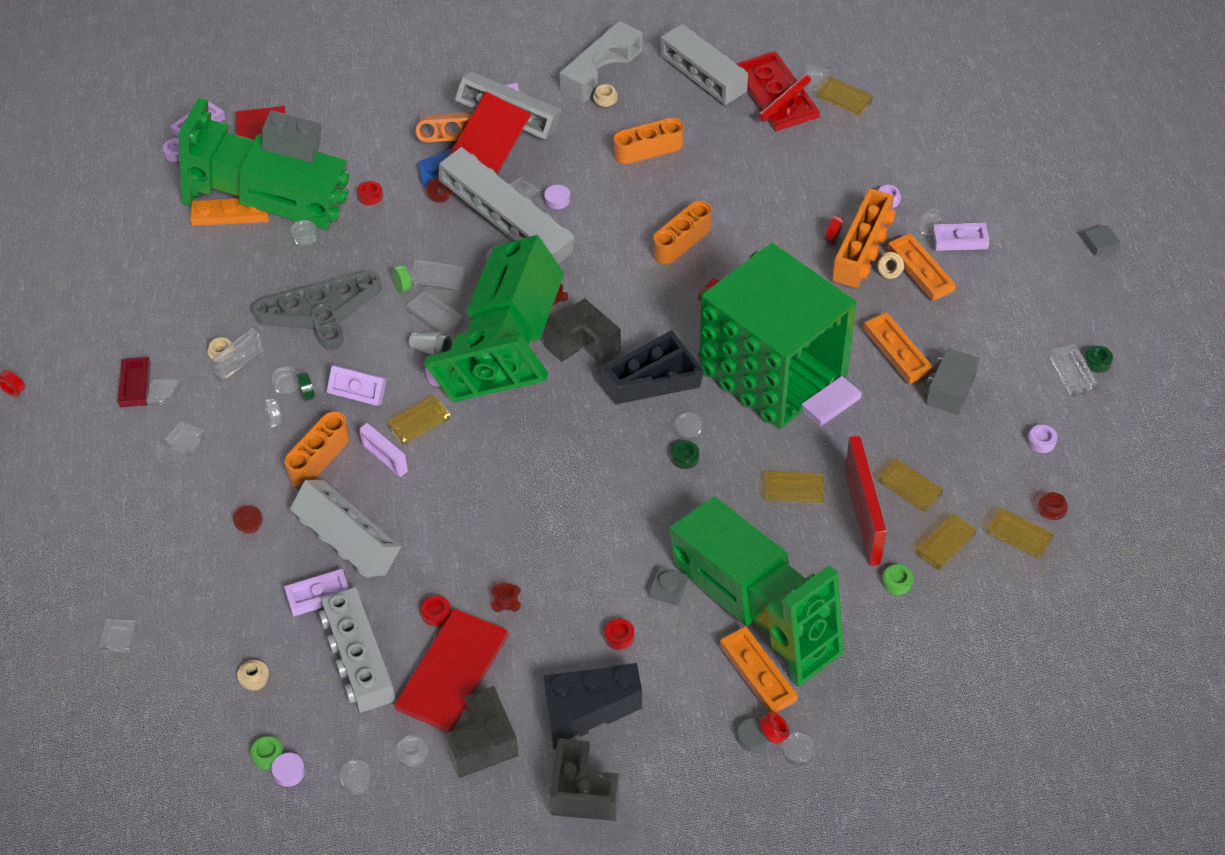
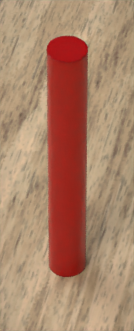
M807 74L803 75L758 114L759 120L762 122L767 121L811 82V78Z

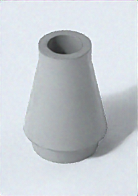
M413 332L409 338V346L428 355H434L450 351L452 340L444 332Z

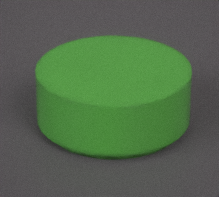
M403 265L393 267L391 275L399 293L409 291L412 287V282L407 268Z
M893 564L884 570L882 584L886 591L894 595H902L911 589L913 574L908 567L901 564Z
M264 736L253 743L250 754L256 767L269 770L272 768L274 760L281 754H284L281 742L277 738Z

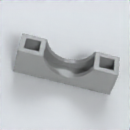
M621 21L612 28H609L604 35L597 41H594L589 48L559 73L560 91L584 103L594 94L598 87V68L614 62L628 64L642 52V32Z

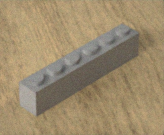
M461 147L439 163V181L511 239L516 241L538 234L558 264L573 253L575 237L572 233L556 223L549 214L537 208L529 198H525L517 192L510 183H506L498 177L494 170L487 168L478 161L475 155L468 153Z

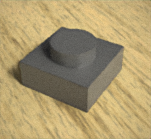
M659 567L649 590V597L678 606L688 581V575Z

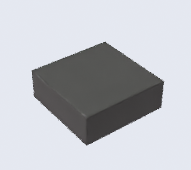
M1108 225L1085 231L1083 234L1084 241L1095 256L1119 249L1121 243Z

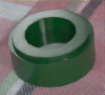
M1091 346L1086 350L1083 362L1090 371L1103 373L1110 369L1113 354L1106 347Z
M308 373L296 375L304 402L314 399L315 394Z
M687 440L675 443L671 448L672 463L680 469L693 468L699 461L698 446Z

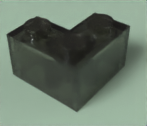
M586 298L547 322L543 330L544 347L561 362L584 349L601 364L621 350V329Z
M494 686L465 696L466 711L470 725L445 733L448 753L459 778L519 756L517 737Z
M558 739L550 792L551 815L616 821L620 792L619 773L590 771V741Z

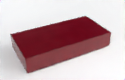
M149 357L121 359L117 400L119 407L147 406L151 368Z

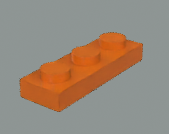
M239 198L192 201L190 221L192 226L269 222L270 213L240 205Z
M911 233L888 243L887 250L895 252L902 257L905 271L932 301L955 291V282Z
M887 312L864 322L863 330L908 384H912L932 374L933 366Z
M746 626L720 640L721 649L768 712H779L797 702L798 694Z

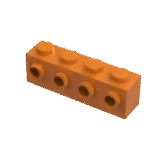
M869 188L835 258L834 282L858 289L862 279L866 280L871 269L870 262L875 261L879 253V242L884 243L888 232L886 227L887 225L892 226L895 219L896 211L892 210L894 195Z

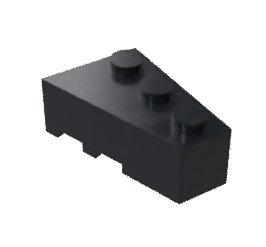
M670 330L603 366L601 385L615 404H621L700 388L704 370L673 330Z
M637 663L544 675L545 697L553 749L562 746V742L577 735L582 737L588 734L590 729L605 722L608 725L642 709V687Z

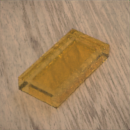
M830 77L822 85L817 97L859 116L872 103L873 95L833 77Z
M432 396L387 421V425L399 442L405 445L448 421L450 413L435 396Z
M897 458L879 475L878 479L879 483L924 513L943 493L941 487Z
M766 471L765 501L823 504L824 474Z
M1002 507L995 515L986 534L1039 560L1050 545L1055 534Z
M953 513L917 548L916 555L940 571L976 536L977 529Z

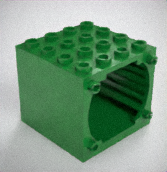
M773 242L760 251L755 250V253L751 254L749 260L711 289L705 288V291L701 292L700 351L698 357L699 365L704 370L703 374L706 377H711L726 392L732 393L741 400L744 406L753 409L761 415L765 422L774 425L779 430L803 412L802 403L841 376L845 377L848 375L857 301Z

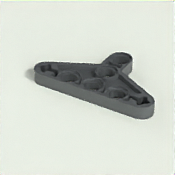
M364 271L256 301L252 307L254 318L260 325L315 329L322 347L325 349H336L344 342L340 322L380 293L382 289L379 274L375 271ZM356 285H358V289H359V292H358V293H356V290H355V286H356ZM340 288L350 289V291L345 294L337 293V291ZM320 294L324 296L320 301L311 300L315 295ZM294 301L298 303L294 308L285 307L289 302ZM278 306H280V311H281L280 314H278V311H277V307H278ZM324 313L331 315V317L326 320H319L317 318L319 315ZM331 332L338 334L334 339L324 338L326 334Z

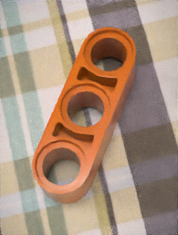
M474 112L425 115L418 121L416 135L423 142L457 141ZM448 122H455L458 124L459 130L451 132L447 129L446 124ZM426 123L431 124L434 127V132L430 134L425 133L421 126Z
M668 118L617 132L614 135L615 160L620 164H630L680 150L683 147L684 141L683 122L677 118Z
M695 201L655 233L654 259L658 263H673L710 232L712 220L711 205L705 201Z
M330 412L324 415L287 454L284 463L289 481L293 486L302 487L305 480H315L348 444L350 436L346 418L342 413Z

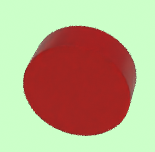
M366 181L360 184L357 188L359 202L369 206L378 204L383 199L382 186L375 181Z
M833 216L824 240L831 243L836 242L843 226L844 220L842 218Z
M4 370L0 374V388L8 395L18 397L25 390L24 382L13 372Z
M439 595L426 598L420 606L422 620L429 626L444 625L451 614L449 601Z
M616 618L606 624L604 640L610 648L623 650L630 647L634 642V626L628 620Z
M770 711L760 718L761 729L772 743L778 745L789 738V727L780 714Z

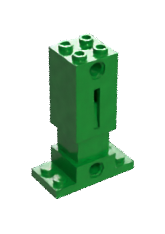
M197 99L178 133L181 204L192 206V201L195 198H199L201 193L211 195L213 189L239 196L240 205L326 231L329 230L332 221L337 222L340 214L339 206L341 203H346L349 190L345 189L350 176V172L346 171L347 160L317 152L314 162L310 163L262 150L261 134H258L255 140L228 133V124L211 120V112L208 111V100Z
M538 234L492 248L466 311L471 319L467 333L456 335L450 351L427 356L424 365L453 403L547 380L549 373L529 344L541 338L564 272Z
M715 496L700 504L691 513L677 520L669 527L675 568L682 574L688 575V578L745 626L754 621L770 634L771 647L788 660L790 680L795 685L800 687L844 653L838 571L830 565L821 572L812 573L805 578L789 565L788 552Z

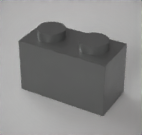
M270 110L263 126L262 150L313 163L321 143V123Z
M947 348L943 358H937L933 370L936 373L935 376H929L924 389V392L928 393L926 405L959 415L976 377L980 358Z

